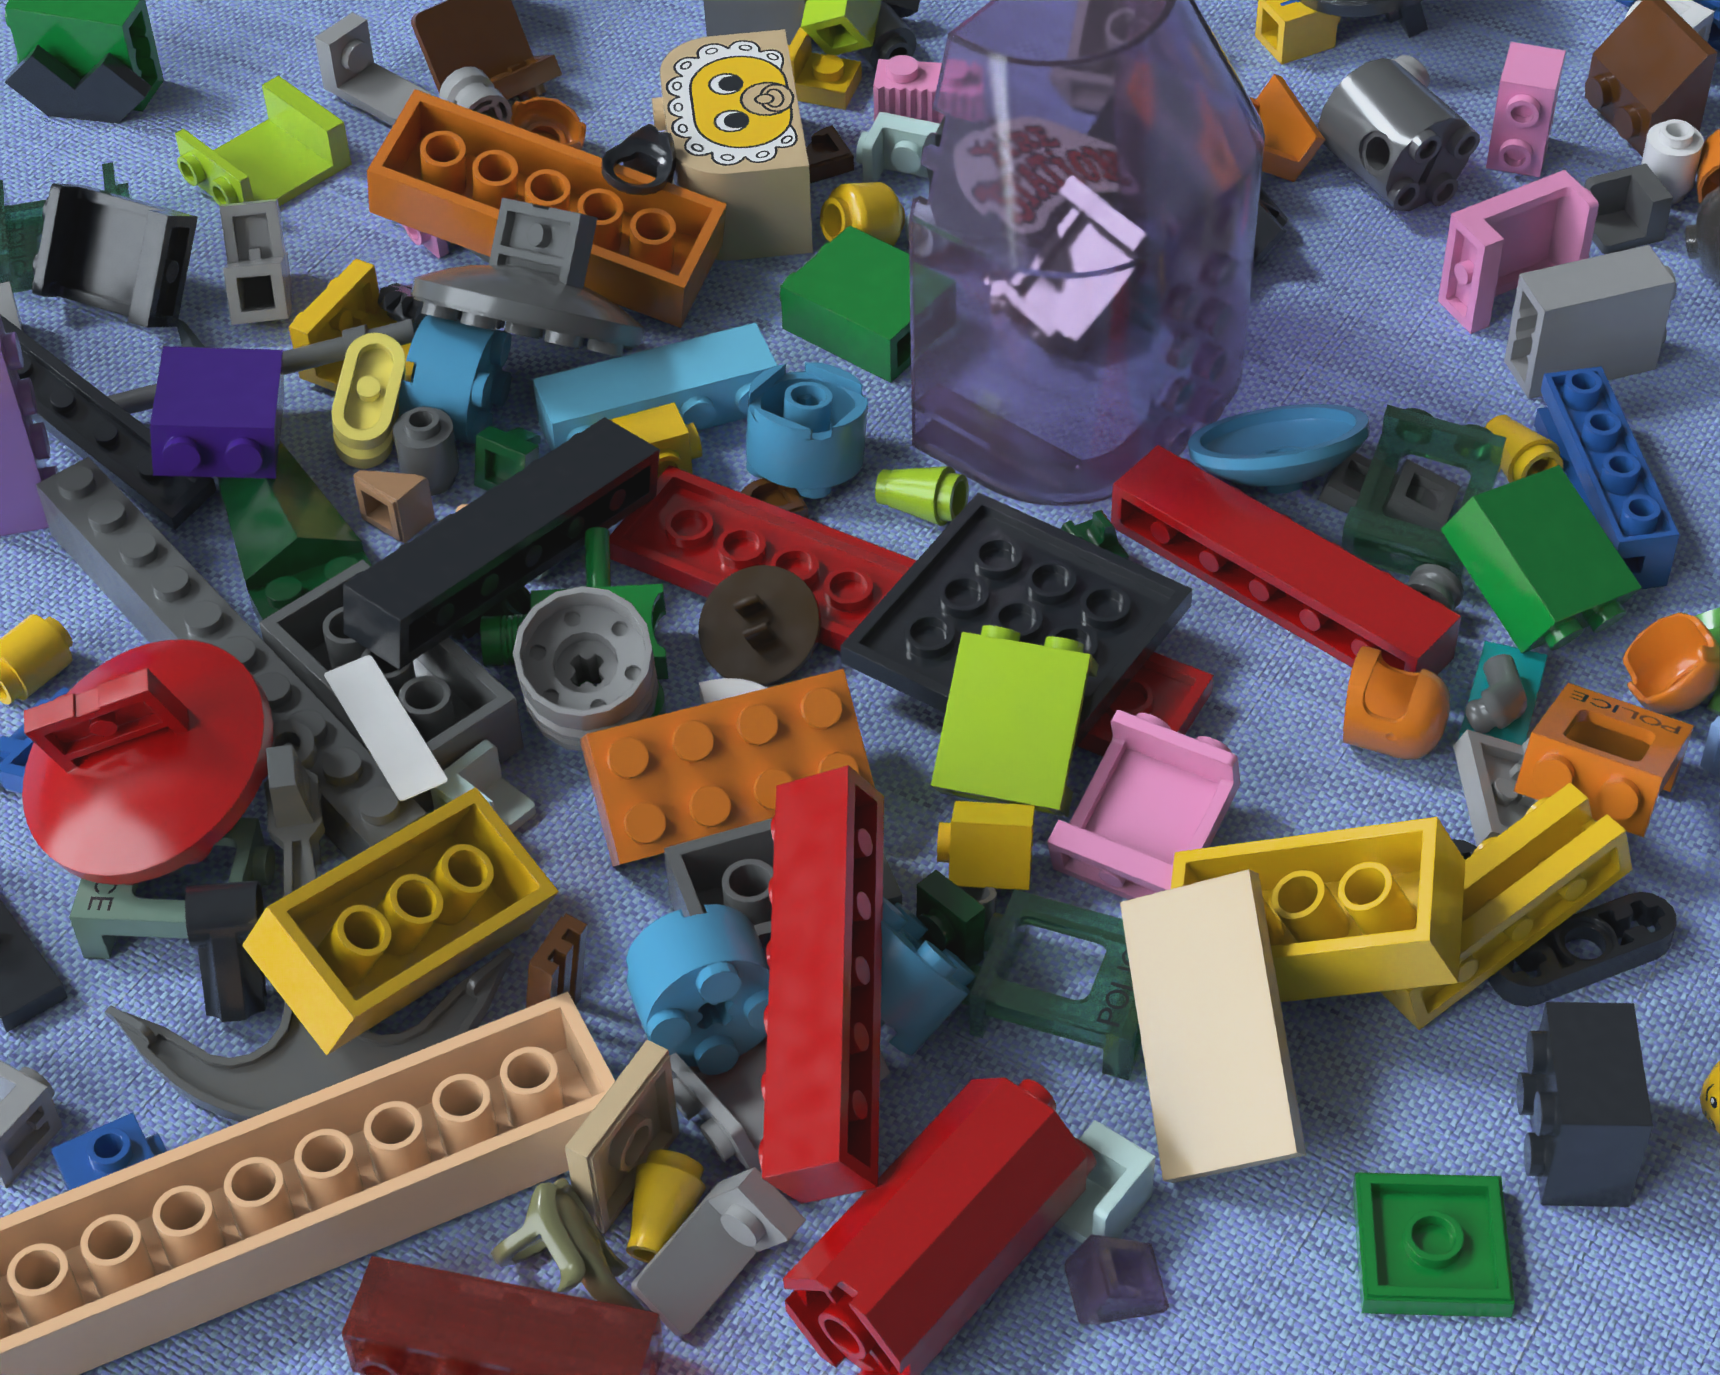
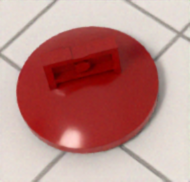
M165 640L149 643L123 652L91 671L65 695H61L53 701L24 710V733L34 742L25 767L22 792L24 813L31 834L42 850L57 864L71 874L95 883L133 885L161 877L187 864L201 862L210 854L213 846L242 817L253 801L262 781L268 775L266 748L272 747L273 720L267 696L260 683L236 657L222 648L196 640Z

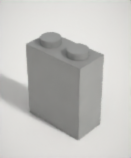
M1645 245L1519 274L1504 362L1527 398L1542 396L1541 386L1544 373L1602 366L1607 379L1612 380L1655 370L1661 345L1665 342L1667 336L1666 323L1671 301L1675 298L1677 292L1676 279L1672 270L1668 266H1664L1650 245Z

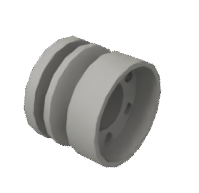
M580 586L554 592L532 607L518 627L513 657L529 717L543 736L565 749L583 752L580 739L585 734L651 717L655 709L659 685L647 623L632 603L610 590ZM585 677L593 682L600 677L601 683L595 687L592 683L586 681L579 686L578 680Z

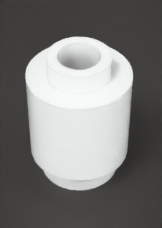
M1678 119L1667 120L1650 128L1641 163H1646L1673 196L1672 204L1682 201L1686 194L1694 187L1704 143L1702 134L1688 122Z

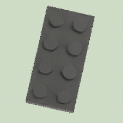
M364 560L359 561L259 622L263 641L367 750V746L324 676L330 670L367 655L372 656L443 771L485 739L497 747L500 764L524 748L516 697L450 637L399 670L344 634L343 584L351 580L357 573L371 567ZM431 790L412 797L425 812L434 808Z

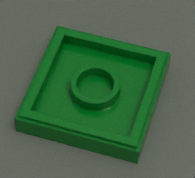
M1355 1172L1353 1200L1361 1313L1512 1317L1515 1300L1501 1176Z

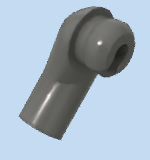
M1507 654L1493 656L1484 663L1483 670L1489 687L1481 692L1482 698L1472 700L1466 705L1465 714L1472 728L1478 733L1486 734L1496 726L1499 729H1503L1521 717L1526 710V693L1512 656Z

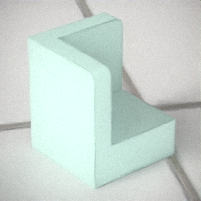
M487 739L480 742L443 771L448 778L445 784L430 789L434 810L476 787L512 833L536 814L534 801L502 778L497 747Z
M1094 1120L1079 1140L1092 1151L1097 1165L1087 1176L1084 1193L1054 1226L1096 1253L1104 1256L1152 1197L1156 1156Z

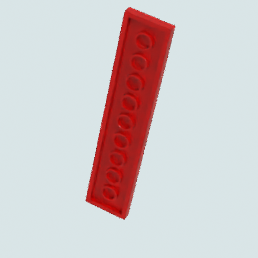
M670 465L657 480L656 497L624 518L610 535L611 560L706 598L725 578L748 567L769 565L794 573L811 589L819 604L821 633L818 643L841 651L840 645L917 561ZM1154 652L1078 747L1104 756L1113 737L1111 720L1117 710L1134 716L1138 713L1151 714L1167 723L1171 730L1185 735L1213 691L1214 675Z

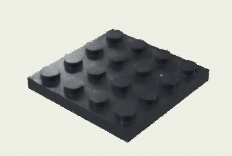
M978 492L840 645L841 663L945 713L962 632L981 635L982 626L990 625L1021 633L1019 642L1044 646L1045 639L1048 636L1081 642L1084 644L1083 653L1091 654L1099 666L1096 677L1088 676L1074 745L1075 750L1191 607L1193 589Z

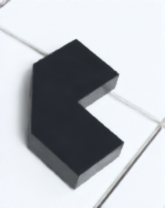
M39 45L10 72L5 81L7 85L47 116L117 124L146 98L152 87L110 52L81 79Z

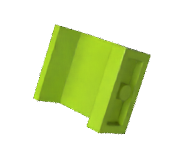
M278 75L262 84L268 114L266 121L214 150L183 128L175 133L180 157L177 158V165L182 176L190 185H198L210 194L219 206L222 204L278 199L279 206L352 165L344 121Z
M982 626L981 635L962 632L931 786L945 795L988 803L1035 805L1034 811L1068 817L1073 791L1067 786V780L1088 676H1097L1098 663L1091 654L1083 653V643L1071 639L1048 636L1045 639L1044 646L1019 642L1021 633L998 626Z

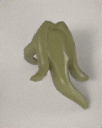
M560 1178L553 1184L550 1182L539 1184L532 1194L523 1226L493 1249L491 1255L494 1261L501 1267L514 1265L548 1249L561 1273L560 1284L557 1288L558 1292L567 1293L582 1282L591 1296L603 1305L632 1317L637 1322L643 1321L645 1314L642 1305L615 1278L623 1274L629 1268L628 1265L610 1249L589 1211L565 1178Z

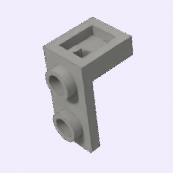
M352 12L315 36L323 88L386 123L394 125L414 89L432 95L427 90L374 63L367 19Z
M0 1061V1185L7 1188L63 1125L52 1099L55 1092L50 1083L42 1075L29 1067H22L20 1070H17Z
M753 1167L718 1182L631 1284V1289L676 1336L686 1335L691 1332L757 1252L789 1241L806 1219L773 1185L763 1180L762 1173L756 1167Z

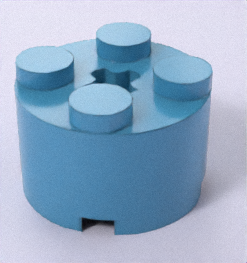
M427 315L421 321L407 355L406 361L413 362L414 366L411 382L401 381L399 417L417 407L440 409L447 413L452 420L455 440L476 445V435L493 424V414L490 413L493 404L504 406L510 391L512 376L510 372L502 371V367L505 365L510 352L512 335L498 329L490 330L460 323L461 320L458 319L454 321Z
M805 362V371L786 373V364L773 366L760 373L752 381L749 388L746 433L747 471L755 477L765 478L782 486L796 488L801 496L813 499L826 497L831 493L832 486L846 482L855 476L861 469L864 461L868 397L865 398L863 396V385L858 378L841 368L816 362Z
M883 897L881 921V1027L885 1023L892 1027L897 1033L888 1043L901 1052L913 1056L970 993L967 986L976 975L948 949L945 948L941 952L929 941L926 940L924 942L921 937L928 930L927 927L902 904L897 902L893 905Z
M711 904L704 905L707 913L684 917L680 909L665 914L647 926L636 937L628 950L626 964L628 966L626 983L648 1040L668 1049L669 1055L677 1053L688 1066L698 1067L703 1074L718 1075L730 1070L737 1063L740 1055L755 1047L767 1036L764 1026V1010L768 1005L769 966L766 959V951L750 919L732 907Z

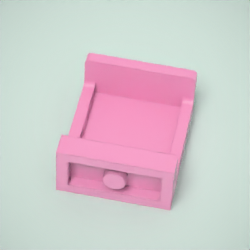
M1562 170L1451 213L1438 302L1470 334L1489 327L1494 297L1517 288L1519 274L1589 258L1598 214V200L1566 170Z
M1117 710L1111 720L1113 733L1111 743L1069 823L1058 819L1047 840L1054 870L1130 900L1170 889L1175 852L1210 847L1241 783L1238 757L1222 742L1207 736H1198L1194 739L1171 730L1170 726L1163 720L1151 714L1138 713L1134 716Z

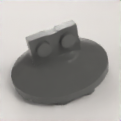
M503 197L489 264L447 268L414 277L411 291L413 299L424 302L422 314L454 321L459 319L462 324L490 330L504 328L505 326V332L536 339L543 336L545 329V342L577 349L584 345L585 338H588L587 350L619 357L623 354L624 346L638 347V345H641L645 329L618 305L584 286L598 217Z

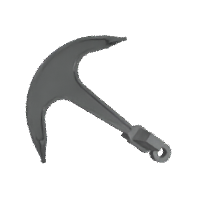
M282 720L274 723L272 747L266 748L268 779L264 782V789L267 801L268 831L271 839L284 850V896L318 878L316 865L322 864L320 838L325 833L321 807V785L318 776L310 771L317 759L318 750L311 730L304 723L297 720ZM289 742H293V743L299 744V745H300V748H299L298 751L296 752L295 749H294V747L292 746V744H291V745H284V744L289 743ZM507 948L487 964L457 984L418 1025L395 1034L379 1035L365 1031L328 1055L320 1048L285 1001L280 1027L268 1043L250 1054L232 1058L211 1055L166 1027L123 1012L111 1005L104 1013L120 1027L143 1060L179 1094L217 1115L242 1122L477 1028L487 1014L503 976L514 959L515 954Z

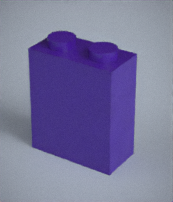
M163 346L150 422L153 476L276 479L284 408L283 350Z

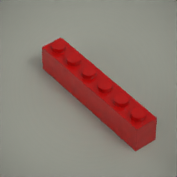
M1157 445L1113 483L1111 523L1115 530L1346 665L1353 667L1357 653L1362 646L1381 650V656L1388 665L1413 673H1420L1421 669L1424 668L1438 675L1454 659L1461 621L1459 614L1448 609L1444 604L1432 600L1400 582L1391 574L1381 571L1345 551L1338 544L1329 542L1299 525L1288 516L1278 513L1244 494L1237 487L1230 486L1205 472L1189 460L1181 458Z
M849 765L777 785L775 815L771 821L774 861L773 877L770 879L768 886L769 898L772 904L771 940L766 947V959L769 966L768 1005L764 1010L767 1050L766 1071L761 1079V1091L765 1101L764 1131L758 1155L762 1169V1179L801 1204L878 1188L884 795Z

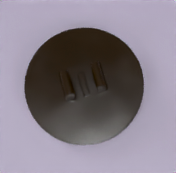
M752 566L731 574L711 592L703 606L699 619V642L705 658L722 677L753 681L765 687L787 680L796 674L811 658L821 633V612L813 592L797 575L776 566Z

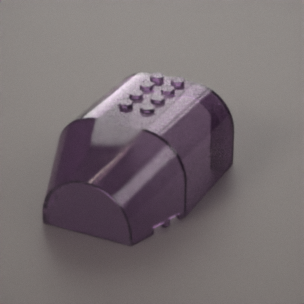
M991 0L948 33L932 109L946 115L940 146L937 147L933 144L925 146L922 154L921 165L934 171L928 199L922 196L913 198L909 215L912 446L943 464L951 466L957 472L980 485L1011 499L1050 506L1089 504L1112 498L1113 483L1157 445L1180 456L1186 449L1192 434L1220 418L1224 408L1230 403L1240 386L1244 368L1264 155V127L1258 111L1195 0Z

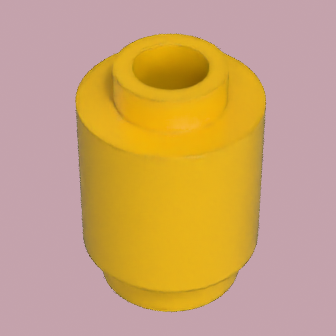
M31 614L0 638V702L9 705L17 698L26 700L72 662V654L69 649L73 645L72 638L64 626L52 617L43 619L38 615Z

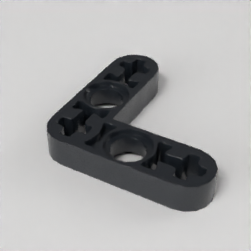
M1452 839L1465 860L1477 848L1467 841ZM1637 892L1627 894L1572 915L1487 980L1495 992L1509 1003L1525 1007L1539 1005L1660 958L1666 954L1671 946L1677 915L1673 907L1664 898L1653 893ZM1632 921H1636L1640 925L1630 928ZM1654 926L1655 931L1649 932L1647 927ZM1619 938H1622L1621 945L1618 943ZM1575 939L1589 940L1595 943L1603 954L1594 959H1581L1569 952L1565 944ZM1514 960L1523 971L1512 972ZM1536 970L1537 975L1535 978H1530L1526 973Z

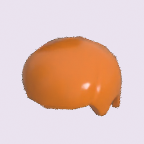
M534 97L523 102L516 101L513 104L509 124L582 150L586 136V124L580 122V118L572 108L558 99Z
M1680 612L1660 618L1640 632L1624 654L1623 664L1632 680L1627 683V687L1644 708L1659 714L1672 715L1697 707L1719 684L1720 645L1709 629L1696 616Z

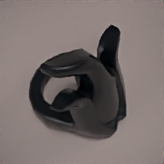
M652 124L642 126L629 135L621 144L605 153L601 162L602 176L609 185L618 191L642 196L655 194L662 190L667 182L673 183L676 168L674 140L671 133L659 132ZM623 162V166L650 175L656 179L648 184H631L617 177L613 169L617 164Z

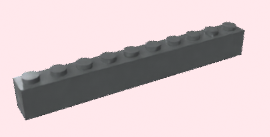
M89 457L36 484L51 536L149 643L184 639L201 641L224 649L236 657L260 683L271 708L273 724L282 720H297L304 723L311 730L318 751L317 759L310 771L318 776L321 785L324 834L348 860L427 815L413 798L405 801H400L368 750ZM289 742L284 744H292L296 752L300 748V745L297 743Z

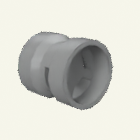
M476 67L460 68L450 74L441 85L439 93L441 99L510 123L512 116L510 103L499 90L494 88V84L482 70Z

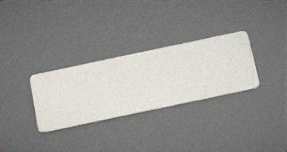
M364 656L324 674L327 682L400 801H405L448 781L442 768L372 656Z

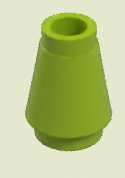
M951 466L894 470L882 469L876 480L875 498L878 504L888 505L890 508L939 526H944L948 521L952 522L968 503L969 485L967 477L963 474L955 473Z

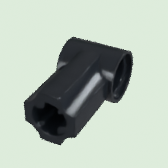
M258 880L188 885L186 888V929L190 946L198 948L206 1016L217 1017L222 1022L247 1020L250 1016L266 1010L268 1000L265 975L242 946L264 912L262 888Z

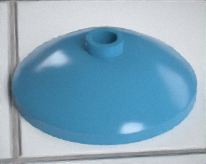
M1333 404L1288 405L1245 412L1213 422L1192 434L1188 440L1189 456L1191 460L1205 471L1234 483L1246 486H1267V491L1274 494L1290 493L1301 489L1303 481L1330 472L1354 454L1370 434L1369 419L1366 413L1361 410Z

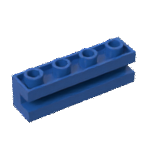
M1602 366L1544 373L1541 393L1547 407L1537 408L1534 422L1537 433L1558 445L1560 457L1563 461V471L1641 585V589L1667 586L1680 534Z

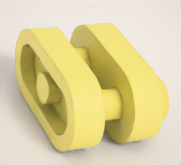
M368 333L358 337L350 344L345 355L332 406L331 415L335 451L343 462L359 469L373 468L383 463L390 455L394 444L393 426L399 418V392L401 381H406V362L401 345L394 338L386 334Z

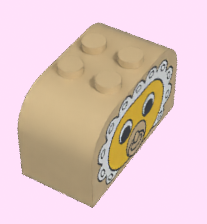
M785 29L702 37L690 40L674 48L664 58L660 67L662 97L652 98L654 126L658 131L665 130L663 132L671 133L674 140L676 168L672 184L727 204L723 245L715 260L731 261L813 253L809 162Z

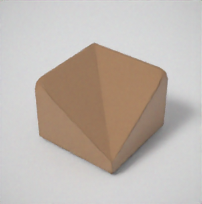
M359 470L353 475L361 518L396 540L406 543L435 519L429 481L424 476Z

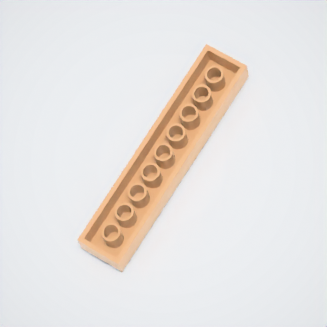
M567 991L1 1217L0 1375H80L569 1171L565 1146L615 1082L569 992Z

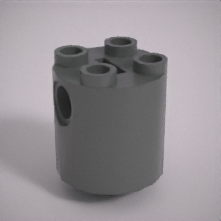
M1385 58L1366 62L1349 73L1331 93L1322 109L1318 124V130L1325 138L1323 144L1395 210L1411 211L1429 202L1435 206L1447 203L1457 192V178L1480 142V135L1460 115L1396 60Z

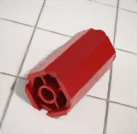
M1005 1077L972 1079L878 1178V1188L866 1190L784 1276V1289L794 1290L785 1300L786 1312L820 1357L835 1368L847 1358L862 1369L857 1375H920L1084 1193L1087 1176L1097 1165L1096 1158L1082 1141L1072 1135L1055 1111V1100L1046 1088L1031 1079H1024L1018 1086Z

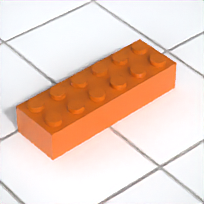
M414 89L367 169L370 213L489 257L491 255L502 197L598 217L584 286L601 294L617 305L679 328L682 327L723 245L727 204L669 182L657 193L644 196L630 195L618 191L609 185L602 176L601 157ZM617 164L613 169L617 177L631 184L643 185L656 179L620 164Z

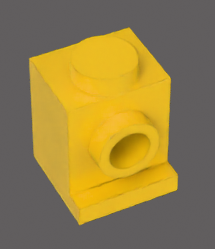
M675 402L609 419L660 449L658 478L669 465L693 474L692 459L702 457V445L694 423H684Z

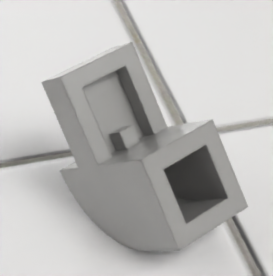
M278 199L222 204L219 208L227 256V264L223 271L231 325L289 319L292 313L291 277L288 252H285Z

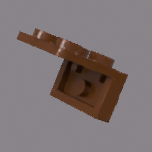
M444 0L415 13L411 19L412 28L439 93L441 85L446 78L455 70L463 67H476L482 70L494 84V88L499 90L507 100L517 95L519 101L528 100L548 91L546 82L562 75L555 55L533 56L511 0Z

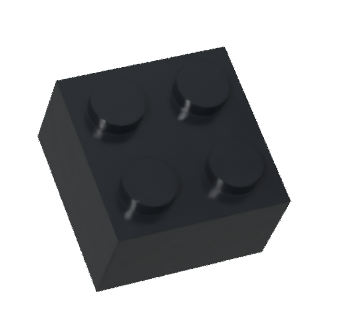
M1546 1002L1539 1031H1529L1527 1035L1526 1061L1528 1072H1519L1517 1078L1516 1096L1519 1115H1530L1532 1132L1526 1133L1524 1140V1167L1526 1175L1537 1177L1541 1205L1629 1207L1653 1128L1634 1003Z

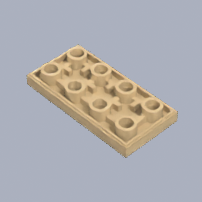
M1248 869L1120 902L1163 1181L1176 1183L1306 1156L1259 873Z

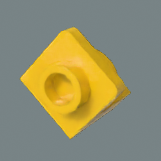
M800 27L791 44L788 45L797 100L846 110L862 79L861 61L840 58L832 54L812 53L811 37Z

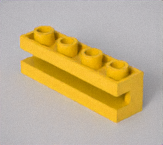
M1568 783L1551 797L1538 800L1529 808L1523 818L1497 837L1494 836L1484 840L1474 850L1473 854L1465 860L1459 982L1380 991L1418 1030L1422 1029L1633 870L1626 830L1608 814L1596 822L1591 815L1589 798L1573 784Z

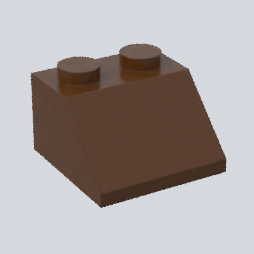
M1642 0L1592 54L1589 75L1585 82V98L1593 108L1597 109L1617 130L1618 134L1623 139H1626L1643 157L1648 131L1658 123L1672 119L1683 120L1700 132L1718 52L1664 0Z

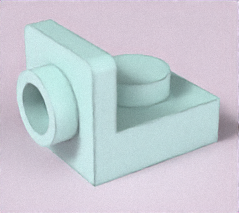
M879 112L870 131H863L857 144L856 161L863 165V183L877 182L884 169L928 178L926 165H923L921 159L922 149L927 136L931 132L936 133L940 124Z

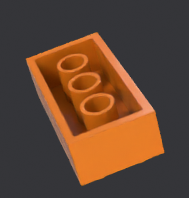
M844 668L587 733L580 739L613 867L664 854V848L771 819L775 815L776 786L849 765L875 787Z

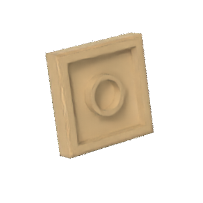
M649 1040L645 1041L565 1146L572 1188L589 1211L601 1234H605L634 1196L636 1167L646 1163L650 1151L657 1149L668 1150L679 1135L669 1051Z

